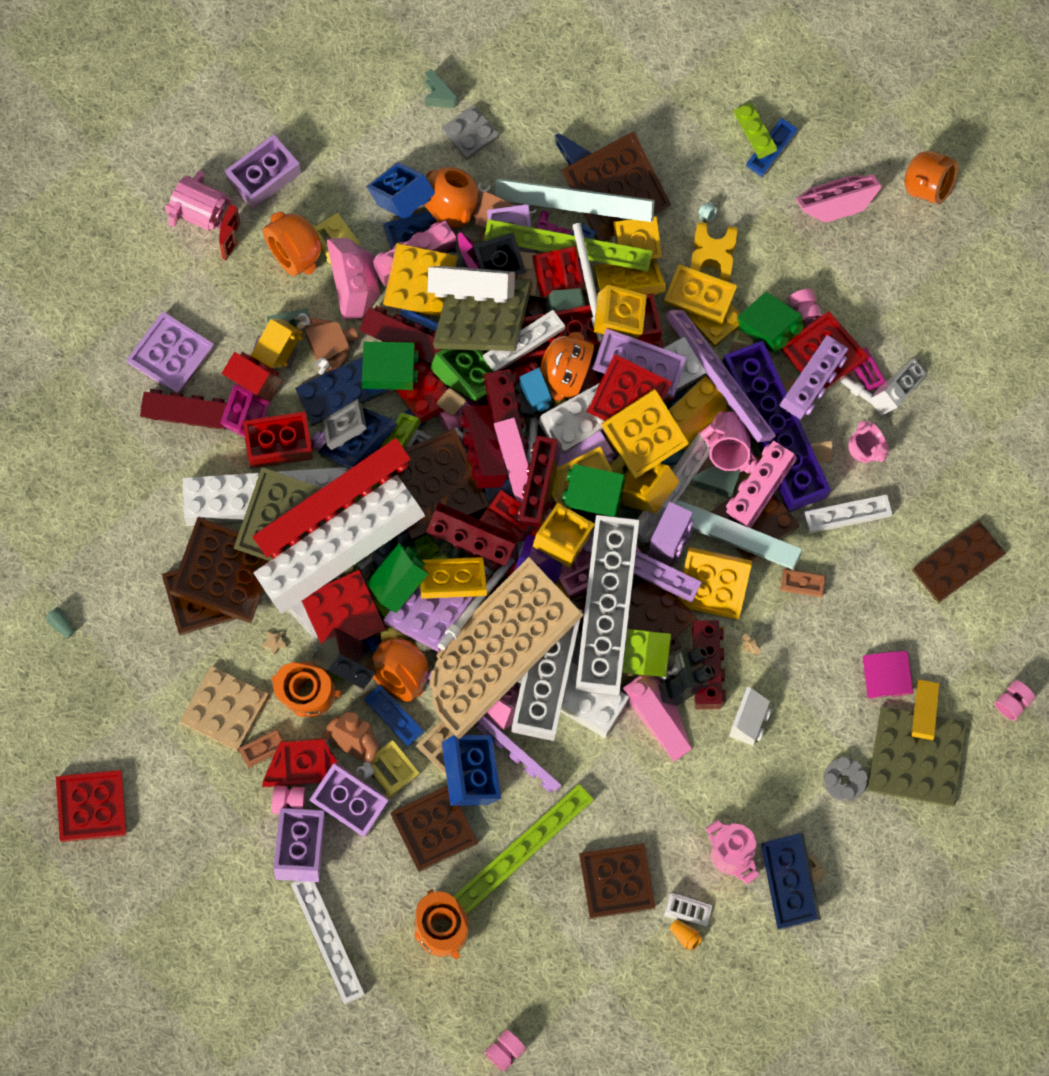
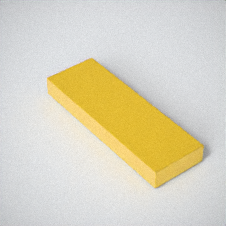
M924 680L917 681L912 737L934 739L939 683Z

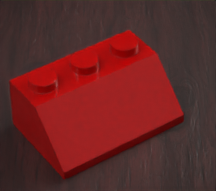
M306 411L242 421L250 469L313 459Z

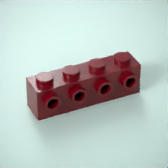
M376 305L375 308H368L360 326V332L383 342L414 343L415 350H419L418 358L431 364L435 354L443 350L434 348L435 331H432V333L424 331V326L415 322L411 325L405 322V317L395 314L393 317L387 314L388 310Z
M510 369L485 373L483 378L493 423L515 418L526 454V449H529L527 437H523L522 433L525 424L523 416H519L518 412L521 403L519 395H515L514 387L517 386L515 374H511Z
M150 389V392H143L140 417L226 430V427L220 424L227 405L225 399L212 398V401L204 400V396L192 395L191 398L183 397V393L171 392L170 395L162 394L163 391L158 389Z
M489 405L464 406L462 414L458 417V424L463 430V443L467 445V459L472 465V478L476 480L477 488L502 487L507 477V472Z
M536 436V440L532 444V459L527 467L528 478L523 486L522 505L518 509L519 520L525 525L541 527L547 518L562 447L558 439Z
M438 503L426 531L435 539H443L450 542L456 548H464L469 550L474 556H483L489 559L491 563L506 566L518 539L513 534L441 503Z
M719 620L693 621L692 624L693 649L702 647L707 650L708 658L702 662L703 665L710 666L714 675L708 680L709 686L705 689L702 688L694 695L695 709H721L722 703H726V690H722L721 682H725V669H721V661H724V648H720V640L724 639L723 627H719Z

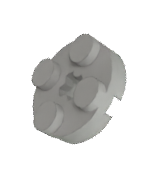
M841 757L831 762L824 772L823 783L825 791L831 798L837 801L856 800L866 788L867 773L857 761ZM848 775L851 783L842 785L840 783V776Z

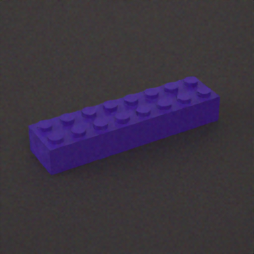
M760 341L724 355L722 363L775 433V437L771 441L757 442L761 452H763L767 444L771 445L775 441L797 457V460L778 487L788 511L792 512L828 498L831 489L799 419L779 406L787 393L764 342Z

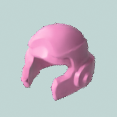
M869 421L859 422L856 432L849 438L848 450L851 456L858 462L863 463L885 461L890 449L883 434L874 423Z

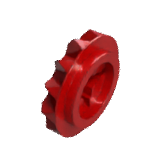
M526 362L514 367L511 370V374H515L516 382H520V376L539 367L535 362Z

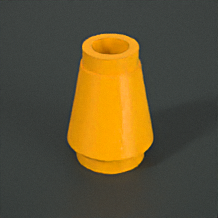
M678 919L669 928L685 949L689 948L691 951L703 939L698 930Z

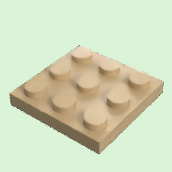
M210 666L181 718L180 724L238 752V748L243 744L269 695Z

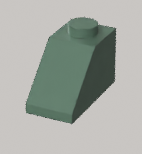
M713 466L694 475L691 486L731 498L740 475V469L737 471H724Z

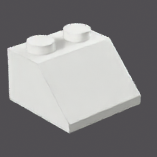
M747 687L729 737L753 746L755 740L760 741L764 731L763 728H760L763 720L768 721L772 710L768 708L770 701L752 688Z

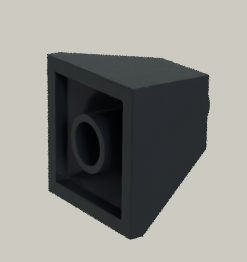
M514 232L473 244L481 269L515 272V276L526 273Z

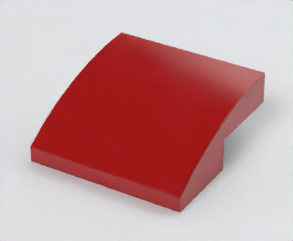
M230 204L223 217L219 233V245L222 259L227 260L237 244L235 231L241 224L238 208Z
M576 246L532 255L540 297L548 296L552 291L584 287Z
M502 490L498 492L479 519L517 536L518 539L529 526L523 524L518 517V509L522 504Z

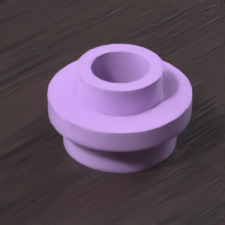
M324 430L321 433L317 431L310 441L313 443L311 447L313 449L317 448L320 450L326 443Z

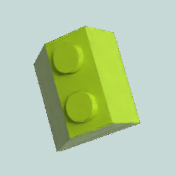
M627 629L622 673L666 677L671 634Z

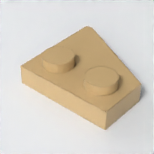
M441 720L416 747L446 775L442 742L454 734Z

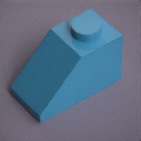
M537 368L520 376L521 392L532 413L547 410L549 405H552L551 396L540 369Z

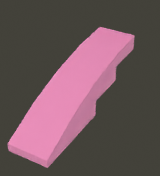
M515 418L494 423V428L514 498L522 504L523 486L528 478V463Z

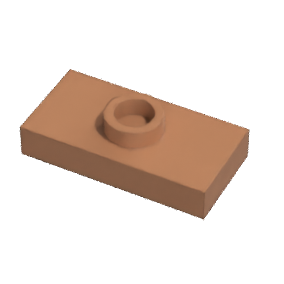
M783 569L780 591L822 598L826 575Z
M278 729L238 749L249 769L273 757L279 741H283Z

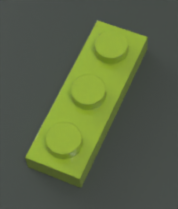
M752 102L733 110L758 159L777 151L773 139Z

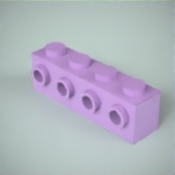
M827 335L779 406L800 420L804 414L809 416L815 407V404L812 402L815 398L820 399L826 390L823 387L824 384L832 382L837 374L834 372L837 366L841 368L847 357L844 355L848 348Z

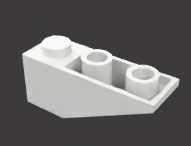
M913 358L881 385L868 400L882 416L897 408L925 377L926 372L916 359Z

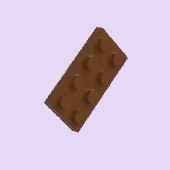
M978 521L914 567L912 571L939 604L1002 558L1006 552L983 524Z

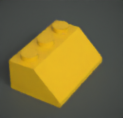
M707 376L701 379L668 410L689 443L682 448L684 451L688 449L697 434L713 422L714 417L719 412H730L722 393L717 390L716 385Z

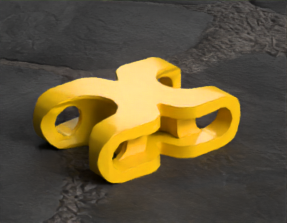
M698 221L694 239L696 250L692 253L690 268L700 272L703 267L712 265L719 270L720 279L729 282L733 265L731 254L735 250L737 227L729 226L723 238L713 239L707 234V223Z

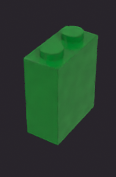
M768 292L761 295L737 316L740 330L757 342L763 341L766 348L775 354L805 328L800 313Z
M363 341L362 389L413 390V383H418V370H414V363H418L419 350H415L414 343Z
M573 464V468H569L567 473L569 486L568 490L564 489L562 502H565L564 506L567 508L608 517H617L626 476Z
M400 543L366 582L380 604L395 613L398 612L429 574L424 567L425 563L417 557V551L410 546L404 547Z

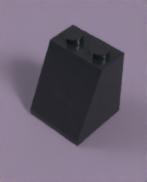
M335 627L310 660L311 663L362 689H365L376 674L371 647Z

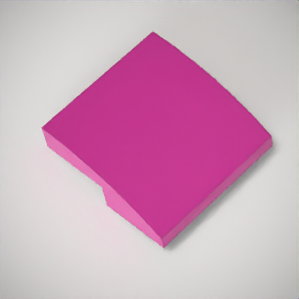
M460 232L458 234V243L464 261L469 268L481 269L473 246L476 242Z
M234 384L220 424L245 438L242 421L265 418L270 402L254 396L251 391Z
M908 651L863 656L867 697L869 699L914 694Z

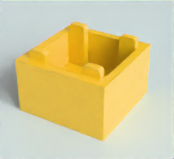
M654 216L652 222L633 219L613 221L616 244L652 250L651 259L662 258L657 216Z
M612 285L604 287L597 296L594 332L604 335L607 328L637 339L643 334L647 295Z
M270 319L250 356L270 368L287 367L288 363L286 362L297 342L303 339L301 336L303 331L283 319Z
M661 463L636 479L633 478L628 470L625 474L626 480L621 500L626 506L656 514L678 485L679 480L669 465Z
M557 503L537 532L533 547L570 568L591 537L595 524Z

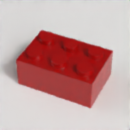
M243 351L241 354L234 352L221 373L270 402L283 382V379L278 377L280 375L278 371Z

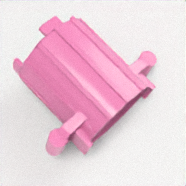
M198 171L194 178L186 175L178 182L171 196L170 203L166 204L165 213L169 214L168 223L172 227L176 226L181 218L211 231L214 230V227L217 229L221 227V218L225 211V204L230 206L231 199L226 194L205 185L204 172Z
M719 412L714 417L713 422L700 432L709 446V458L716 467L724 471H737L740 469L741 472L745 471L749 474L754 463H759L751 451V432L740 421L736 412Z
M719 820L705 828L712 845L710 857L714 867L723 874L736 876L746 885L759 877L753 861L757 843L753 832L749 828L745 827V825L734 823L724 825ZM718 829H720V830L717 832V834H715V836L713 837L712 834H713L714 832H716ZM752 868V871H750V872H749L748 874H746L745 876H742L744 873H746L747 871H749V870Z

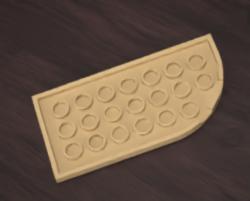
M528 557L474 611L473 615L462 627L461 633L456 640H452L446 649L438 652L436 656L438 659L434 671H431L430 687L432 688L433 696L432 703L440 719L458 739L584 615L531 558Z

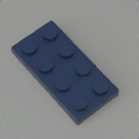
M363 357L295 387L312 426L323 422L322 420L357 399L363 404L389 392V389H362Z
M797 833L761 843L777 929L783 930L821 920L804 834Z

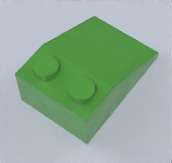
M443 349L435 354L430 367L444 384L475 401L486 395L484 374L493 372L484 360V354L480 350Z

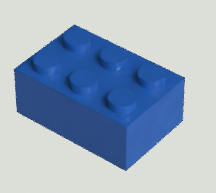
M399 162L395 163L366 186L378 206L403 219L411 216L419 206L428 203L431 200L430 198L435 195L424 174Z
M453 735L442 742L450 806L490 805L501 799L492 735H463L460 739Z

